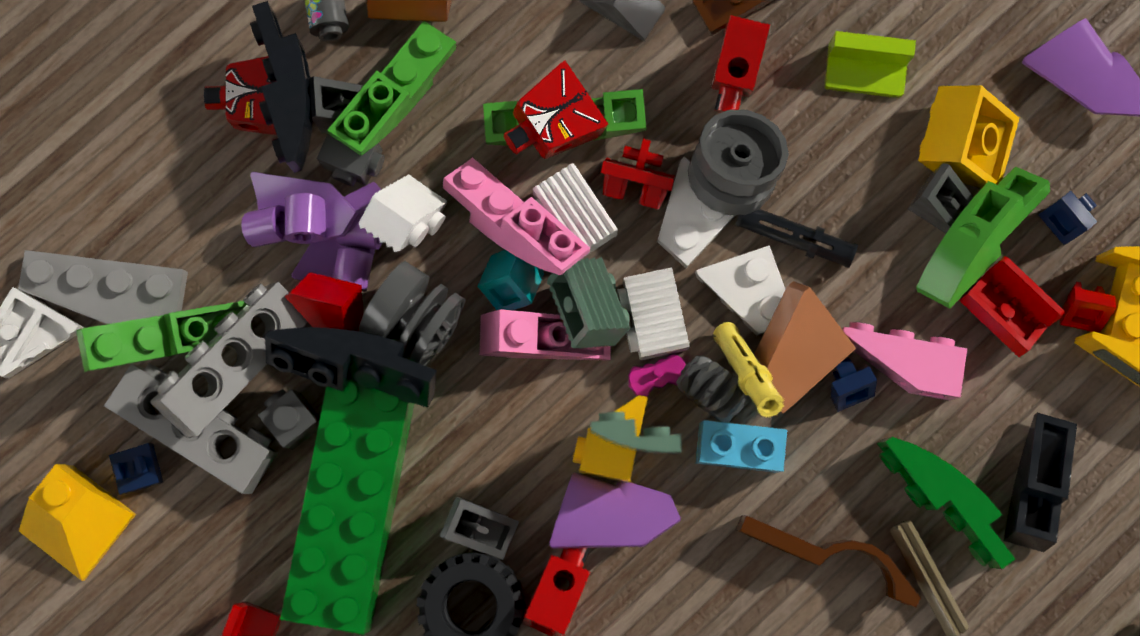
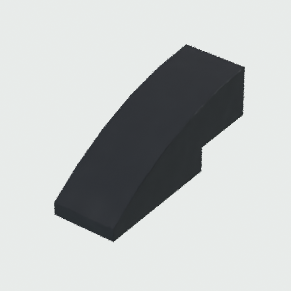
M1038 412L1034 415L1018 466L1003 541L1040 552H1045L1057 543L1061 504L1068 500L1077 430L1076 423Z

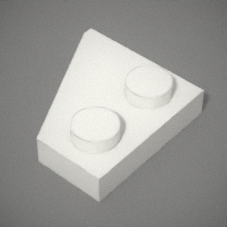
M684 157L678 167L657 242L687 268L736 215H726L712 210L697 198L689 184L688 168L690 161Z
M770 246L698 269L695 272L697 279L701 283L704 282L731 312H735L743 320V323L756 336L765 333L786 290Z
M12 287L0 306V376L11 378L77 335L76 330L84 327L23 291Z

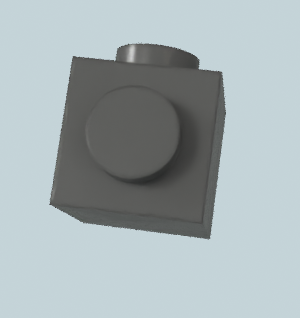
M327 134L316 159L324 169L333 172L332 178L346 185L354 186L355 182L368 185L371 176L377 177L383 166L385 156L382 155L383 150L379 143L361 156Z
M282 389L273 394L264 402L266 409L258 414L283 448L292 450L318 431L320 417L304 396L293 389H290L288 392Z

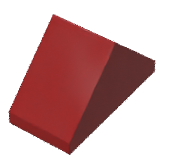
M310 272L285 296L312 327L337 328L359 332V325L364 315L362 285Z

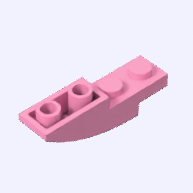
M471 158L444 177L443 189L471 212L469 222L489 239L521 260L547 272L562 275L590 252V247L536 200L530 197L525 202L522 201L474 158Z

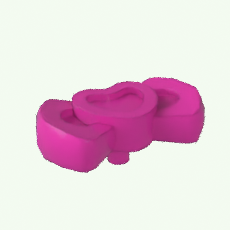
M670 354L666 359H659L655 364L647 363L643 367L633 366L628 375L629 387L636 396L648 397L653 388H663L667 383L677 385L676 381L687 364L680 356Z

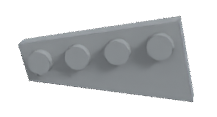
M25 250L18 290L105 324H112L182 311L188 272L184 269Z

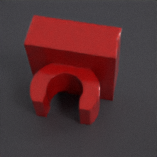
M1076 281L1068 294L1067 301L1062 307L1065 313L1059 319L1060 325L1100 333L1116 309V297L1105 294L1101 286H1097L1094 291L1082 289V283Z

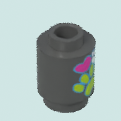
M304 0L311 35L319 37L321 41H334L341 38L342 33L349 29L344 0Z

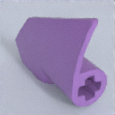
M1087 18L1069 27L1022 60L1023 65L1049 81L1094 114L1140 117V78L1121 54L1108 50Z
M251 172L250 176L257 198L258 210L245 213L241 226L245 240L252 247L284 241L308 244L344 237L358 216V213L330 183Z
M375 182L344 196L358 213L349 231L344 237L310 243L292 272L294 279L301 281L308 273L312 272L362 285V292L367 291L375 249H379L383 242L380 243L379 237L374 238L372 232L367 233L366 228L360 229L359 221L372 196L376 192L378 193L379 190H382Z
M574 472L569 481L555 523L550 547L552 549L644 547L679 523L681 518L669 494L630 482H618L616 485Z

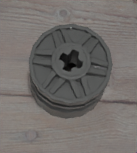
M403 261L388 275L370 301L360 322L359 332L391 340L399 336V342L404 343L403 358H406L412 352L410 360L426 366L435 355L440 353L455 331L466 299L454 293L445 301L448 288L442 284L433 289L428 296L424 295L429 283V276L408 262Z

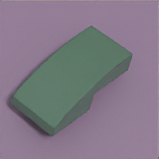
M625 412L599 413V421L590 423L592 434L617 446L648 453L679 454L682 452L680 434L670 435L669 427L644 428V436L636 437L635 419L625 420Z

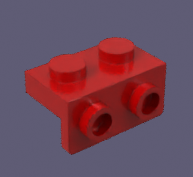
M1007 256L1002 257L992 265L959 300L1018 357L1027 353L1047 327L1059 320L1065 313L1050 296Z

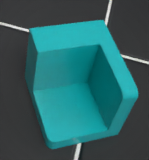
M503 250L490 257L477 287L496 310L513 311L533 303L544 271Z

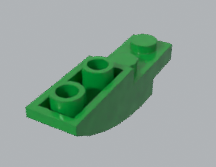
M895 437L884 438L877 443L883 451L879 454V457L891 473L896 474L898 472L908 486L904 490L911 501L919 508L924 506L926 510H938L944 506L946 508L943 512L945 519L957 532L962 530L972 543L968 546L971 554L982 566L988 564L990 568L1003 569L1015 560L1014 556L990 526L992 522L1003 514L969 478L935 454L912 443Z

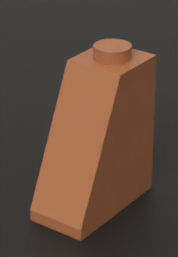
M793 281L786 287L754 356L760 365L765 366L770 371L773 379L772 384L784 399V402H782L784 406L780 411L784 414L849 356L856 347L809 286Z

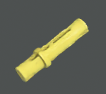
M724 322L717 326L713 332L716 337L713 338L737 374L738 385L741 391L751 397L761 416L772 417L778 414L784 406L782 403L784 399L773 386L770 371L765 366L759 364L734 323Z

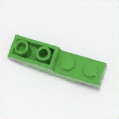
M423 21L381 73L377 70L328 128V134L361 156L368 152L407 116L432 87L433 77L456 50V41Z
M1016 166L998 185L988 181L964 208L943 237L916 286L917 292L950 309L1001 256L1000 244L1051 192L1050 182Z
M244 301L76 330L84 372L189 353L202 341L208 344L218 334L214 330L215 326L229 313L233 312L237 315L247 304Z

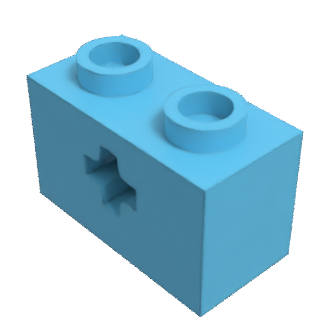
M703 420L699 423L695 464L774 473L784 472L787 429Z

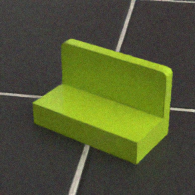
M836 31L828 46L824 87L828 90L901 98L905 91L907 65L915 56L916 40Z

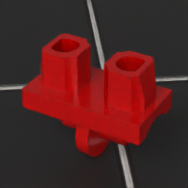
M643 138L640 149L629 146L624 147L622 157L637 161L636 165L607 157L603 161L601 173L605 174L603 195L623 200L628 181L631 180L644 184L639 204L660 209L667 190L672 191L675 175L645 167V163L661 167L664 155L649 152L651 140Z

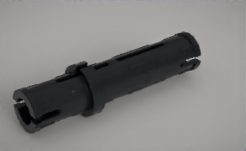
M762 209L746 215H739L735 224L736 227L745 228L772 240L805 251L806 256L812 259L816 255L844 265L846 268H850L858 248V244H852L824 233L825 228L817 226L816 229ZM759 221L791 231L793 235L760 224ZM800 235L831 246L833 249L830 250L800 239Z

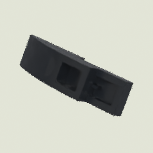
M268 1L252 6L256 21L250 22L258 46L265 44L269 58L262 61L271 83L261 86L265 101L259 102L266 124L268 126L274 125L278 138L272 140V145L280 164L286 162L292 171L296 173L303 169L312 134L313 120L311 118L309 89L310 69L304 47L297 34L294 33L283 37L276 14Z
M287 328L271 330L265 335L266 364L273 366L279 371L290 372L312 380L319 386L331 387L343 392L349 381L352 380L365 388L377 389L396 396L406 403H415L426 408L429 407L434 398L437 370L403 358L404 343L377 335L337 328Z

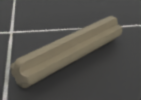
M910 520L896 524L890 529V533L947 636H960L968 630V624L915 526Z

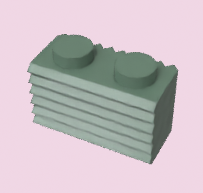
M594 257L590 260L589 258L581 259L562 275L552 273L549 276L547 284L550 285V291L553 292L552 298L555 299V305L558 306V312L561 313L560 319L563 320V326L566 327L565 333L569 334L568 340L571 341L572 348L615 346L631 329L629 326V313L626 308L621 306L615 291V278L611 273H608L602 257L598 259Z

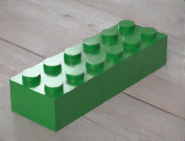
M352 380L349 381L343 392L326 387L280 620L362 635L371 631L414 403H406L396 396L377 389L365 388Z

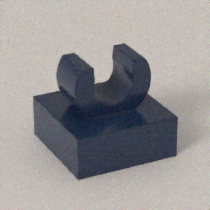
M1069 191L1038 214L1063 245L1071 242L1098 222L1090 213L1097 205L1087 193L1078 199L1072 191Z
M848 357L835 367L836 371L833 372L836 381H833L831 385V400L837 412L875 397L877 379L870 366L856 372L852 361Z
M146 443L109 455L119 495H125L164 483L153 443Z

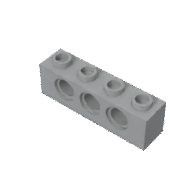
M278 281L265 287L260 283L253 288L243 299L247 305L237 315L231 312L225 316L214 328L218 334L208 344L204 341L197 344L184 358L188 364L178 374L171 371L155 386L154 389L158 394L150 403L186 437L198 436L267 365L265 335L268 331L302 328L307 323V320L285 298L289 292ZM254 316L262 319L265 324V333L262 337L256 336L251 329V321ZM225 345L233 347L237 353V361L233 367L225 364L222 359V350ZM197 374L205 377L208 382V391L203 397L196 395L192 389V381Z
M148 363L146 368L131 364L104 404V407L240 493L252 494L278 454L276 450L269 447L272 439L252 427L248 433L234 425L238 418L224 409L198 436L186 437L163 414L156 415L153 405L150 403L158 394L154 389L155 386L167 373ZM194 391V393H195L196 395H198V396H200V397H203L201 394H199L198 392ZM232 436L237 443V449L231 458L226 459L221 454L220 447L224 439Z

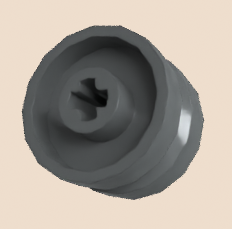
M727 110L714 115L704 125L688 168L690 187L701 202L712 210L726 215H746L759 210L770 199L776 182L780 179L789 156L786 139L778 126L761 114L749 110Z

